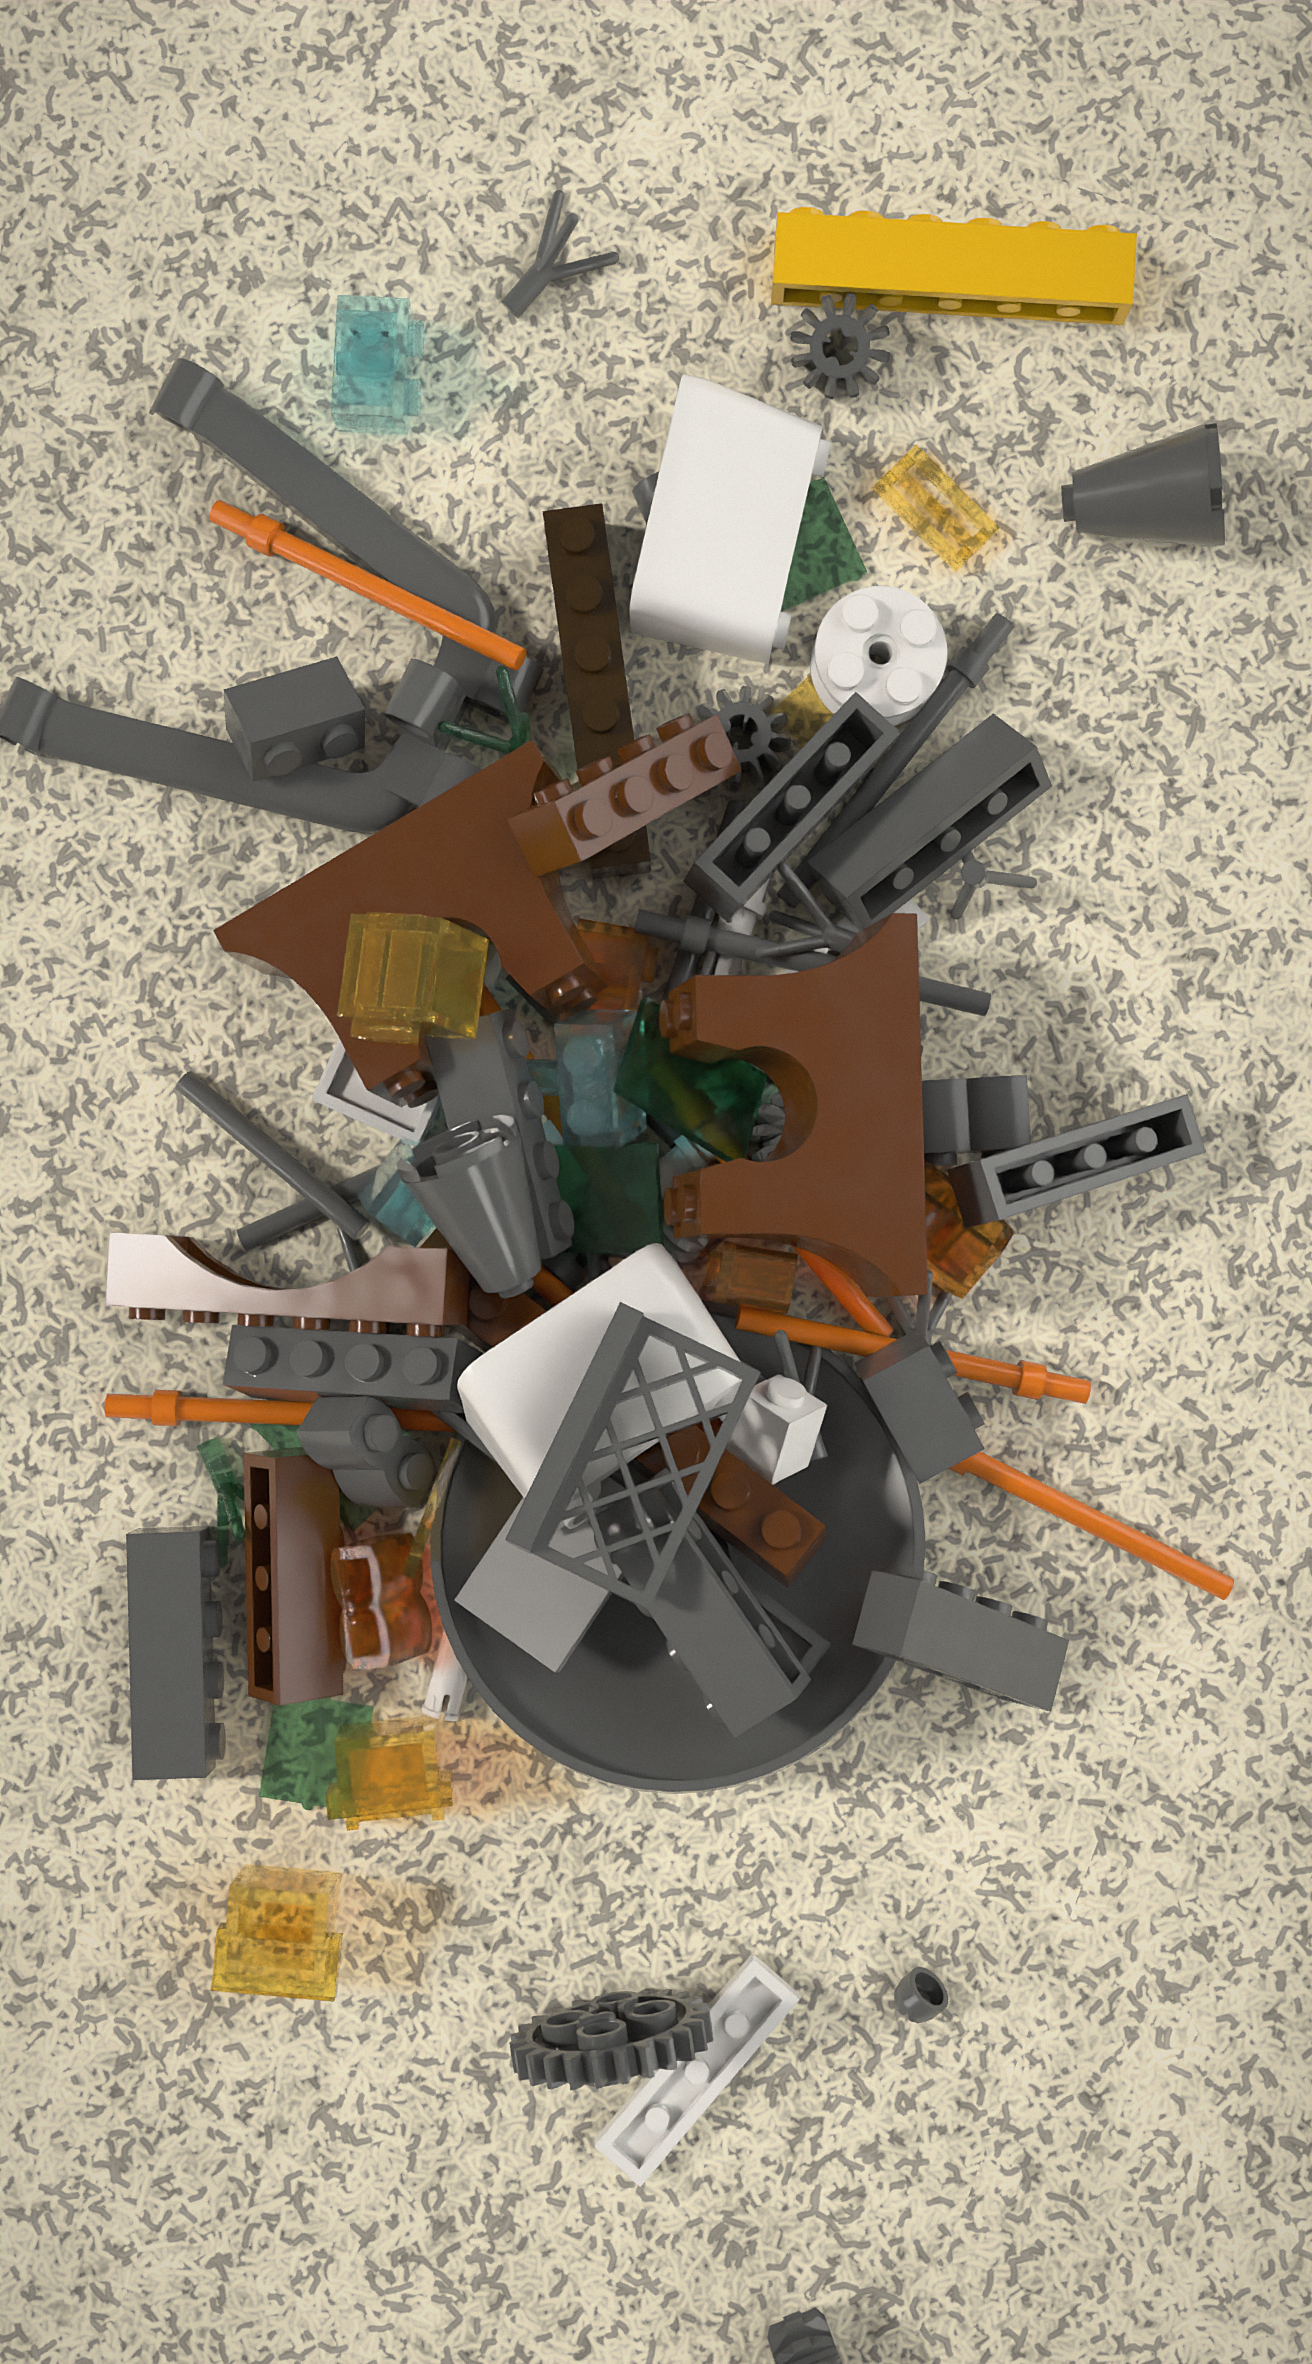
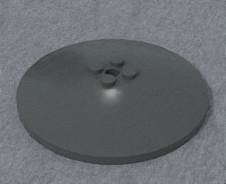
M701 1300L739 1360H743L752 1368L761 1371L760 1374L767 1380L778 1374L785 1377L775 1337L735 1329V1319L739 1306ZM789 1341L800 1384L803 1385L812 1345ZM822 1348L814 1397L827 1405L820 1433L828 1457L811 1462L808 1467L772 1484L826 1526L825 1541L790 1586L786 1588L707 1526L740 1574L830 1643L829 1649L809 1673L811 1681L798 1698L736 1738L733 1737L725 1724H719L710 1715L703 1701L702 1689L689 1671L681 1669L674 1662L667 1649V1638L653 1617L644 1615L635 1603L612 1593L562 1670L555 1673L455 1601V1598L523 1498L498 1464L460 1434H457L442 1469L433 1506L430 1530V1566L435 1599L445 1633L458 1662L471 1684L492 1711L520 1738L557 1763L576 1773L605 1784L636 1791L665 1794L705 1793L738 1787L760 1780L800 1762L826 1745L846 1728L873 1699L890 1674L896 1660L852 1645L872 1570L898 1575L900 1565L924 1570L926 1544L924 1513L916 1475L910 1468L863 1380L830 1349ZM627 1464L634 1487L647 1480ZM620 1469L612 1473L625 1483ZM623 1576L621 1582L630 1585L625 1576Z

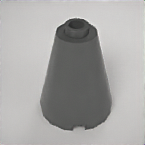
M1217 423L1201 424L1072 472L1073 484L1061 485L1064 522L1076 521L1077 533L1205 547L1225 545L1224 509H1222L1223 488Z
M496 1115L493 1116L497 1127L480 1131L477 1121L474 1120L441 1132L420 1143L412 1149L416 1161L410 1165L401 1158L397 1162V1170L401 1180L483 1291L487 1293L498 1292L501 1298H508L521 1294L534 1285L533 1277L541 1270L542 1266L520 1131L516 1126L513 1116Z

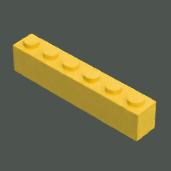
M798 207L790 210L789 213L777 212L771 304L822 307L821 298L830 295L834 301V307L844 309L846 295L854 294L856 295L854 309L865 310V308L873 304L878 311L1123 325L1133 306L1137 233H1123L1119 228L1111 225H1095L1086 230L1061 229L1060 225L1049 221H1037L1022 227L1002 225L1000 221L993 218H975L967 223L943 222L940 217L931 214L913 215L905 220L883 218L881 214L867 210L856 211L848 216L824 215L821 210L812 207Z

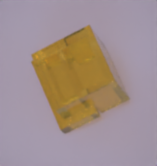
M382 912L351 914L337 1016L352 1021L350 1037L361 1041L418 1045L419 1032L431 1037L476 1040L489 940L443 918L427 917L423 914Z
M426 1715L340 1725L334 1740L338 1782L330 1783L325 1795L328 1820L346 1818L347 1831L359 1830L361 1822L427 1814H432V1821L445 1820L446 1807L453 1806L454 1784L452 1769L442 1770L436 1718Z
M245 1864L229 1886L226 1923L221 1922L217 1928L211 1991L334 2002L338 1993L343 1933H335L341 1872Z

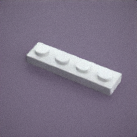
M752 1953L709 2003L714 2040L707 2043L708 2050L696 2052V2059L693 2061H676L677 2069L654 2070V2077L645 2078L595 2137L594 2147L641 2187L800 2000L798 1992Z

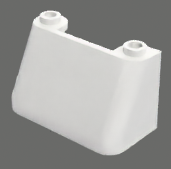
M686 374L682 375L635 574L629 608L630 633L769 664L772 647L784 650L792 614L781 612L800 522L812 475L824 477L831 441L820 439L823 426L708 379Z
M654 1243L636 1251L481 1355L463 1371L458 1379L457 1388L468 1424L524 1499L620 1302L643 1312L645 1317L740 1361L682 1270L662 1244ZM649 1336L638 1359L647 1384L682 1372L683 1370L675 1348ZM685 1353L690 1369L706 1363ZM634 1369L623 1392L640 1387ZM720 1369L694 1377L706 1412L732 1403L743 1381ZM686 1380L650 1392L662 1427L698 1414ZM643 1395L617 1404L610 1417L619 1443L655 1430ZM727 1414L716 1418H720L723 1422ZM606 1428L595 1451L612 1445ZM657 1438L623 1450L622 1453L626 1464L656 1444L659 1439ZM615 1454L588 1463L582 1479L590 1502L595 1501L600 1495V1482L620 1469ZM578 1487L566 1511L584 1505ZM587 1513L561 1521L556 1532L564 1526L572 1529L583 1524L589 1519Z

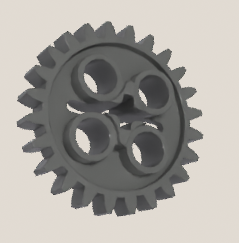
M644 1989L638 1993L632 1991L611 1992L595 1996L590 2002L574 2000L572 2001V2007L550 2008L551 2015L531 2017L532 2023L519 2025V2032L510 2035L511 2042H509L513 2070L514 2073H518L520 2081L529 2079L530 2086L547 2083V2088L551 2090L564 2084H569L570 2090H576L585 2084L596 2089L619 2083L624 2085L630 2082L631 2077L637 2075L652 2078L654 2077V2070L657 2069L675 2070L677 2069L676 2061L695 2060V2053L707 2051V2043L713 2042L714 2039L708 2002L703 2003L701 1996L690 1998V1994L687 1991L672 1995V1989L651 1994L650 1989Z

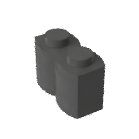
M1027 1075L922 1081L924 1167L957 1165V1154L981 1153L982 1159L1031 1143Z
M317 1397L297 1430L299 1440L306 1453L320 1466L332 1469L343 1493L350 1500L361 1506L419 1508L438 1474L435 1463L425 1447L417 1440L404 1436L395 1414L386 1404L373 1397Z

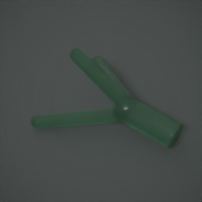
M499 666L496 669V675L513 737L507 741L448 721H440L438 730L459 739L509 754L531 741L530 717L525 712L520 713L508 670L505 666Z
M216 1437L198 1445L197 1449L218 1495L216 1540L220 1544L221 1568H224L228 1564L230 1525L235 1540L242 1541L246 1537L236 1499L238 1497L244 1501V1485L238 1482L219 1437Z

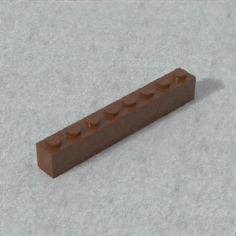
M437 1227L419 1247L452 1249ZM470 1273L467 1325L450 1326L486 1353L547 1311L524 1293L513 1297L501 1298L498 1292H484ZM695 1425L666 1436L678 1471L704 1462L710 1451L705 1433ZM659 1441L627 1463L647 1480L664 1468H667L670 1472ZM727 1449L724 1450L696 1512L706 1526L784 1587L788 1588L825 1541L826 1526ZM699 1473L681 1479L687 1497Z

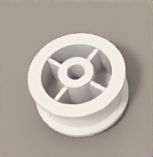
M872 586L856 590L835 603L820 624L810 657V675L815 692L822 704L833 715L857 692L894 727L900 726L916 716L934 693L943 677L947 662L945 633L937 616L929 606L905 590L889 586ZM873 654L880 655L885 659L886 664H875L869 656Z

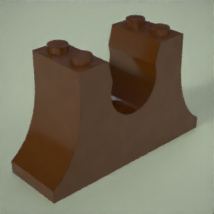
M533 740L525 743L213 930L224 952L265 975L292 979L305 990L331 1023L366 1090L401 1108L405 1105H408L409 1108L421 1106L439 1095L423 1032L433 1028L426 1013L424 994L432 969L451 950L469 943L480 942L495 945L500 957L501 966L532 998L556 1017L563 1013L566 1016H574L587 1010L598 1001L597 993L609 987L572 919L562 890L559 870L533 877L507 820L537 803L533 793L562 780L559 772Z
M892 913L857 932L849 945L831 962L813 969L779 975H695L669 991V1000H663L661 1003L659 1020L661 1036L669 1038L670 1054L708 1064L721 1060H739L750 1063L764 1071L773 1080L781 1094L785 1109V1123L782 1136L775 1149L761 1162L739 1158L673 1177V1188H666L664 1194V1217L667 1225H674V1239L751 1238L779 1242L809 1251L834 1264L860 1287L866 1297L928 1295L917 913Z

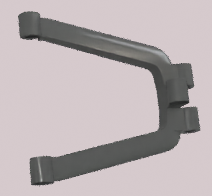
M183 358L175 359L149 414L154 415L157 413L166 421L192 433L196 440L214 449L371 574L496 634L497 624L494 607L487 593L472 577L245 401L224 389V384L214 374ZM443 636L434 666L418 659H410L383 714L390 721L400 726L403 732L384 761L377 768L364 773H354L313 763L297 768L286 775H274L252 782L234 744L231 742L70 703L20 677H15L0 707V738L15 746L19 743L25 747V751L39 756L40 752H43L61 760L349 832L372 833L382 830L405 816L412 808L417 809L482 770L465 759L445 752L468 705L478 708L506 723L517 725L544 670L536 662L526 657L520 669L514 671Z

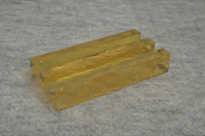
M917 444L873 487V491L955 573L999 531L1000 527ZM913 465L979 530L973 537L907 472ZM896 482L962 546L959 551L893 487Z

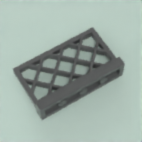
M620 1302L505 1540L529 1554L546 1560L649 1610L761 1371L645 1317L643 1312ZM649 1336L675 1348L683 1370L682 1372L647 1384L638 1359ZM685 1353L706 1363L690 1369ZM634 1369L640 1387L623 1392ZM720 1369L743 1380L732 1403L706 1412L694 1377ZM686 1380L698 1415L662 1427L650 1392ZM643 1395L655 1430L619 1443L610 1417L617 1404ZM727 1414L715 1438L709 1420ZM702 1423L710 1451L704 1462L678 1471L666 1435ZM606 1428L612 1445L595 1451ZM658 1438L671 1474L634 1487L622 1451ZM615 1454L627 1489L590 1502L582 1479L588 1463ZM699 1473L687 1497L681 1479ZM674 1482L683 1507L677 1521L649 1530L637 1494ZM578 1487L584 1505L566 1511ZM630 1497L643 1533L606 1546L593 1510ZM587 1513L599 1549L571 1558L549 1547L561 1521ZM671 1532L659 1557L653 1538ZM646 1541L654 1569L642 1592L617 1580L609 1554ZM602 1557L608 1575L584 1563Z

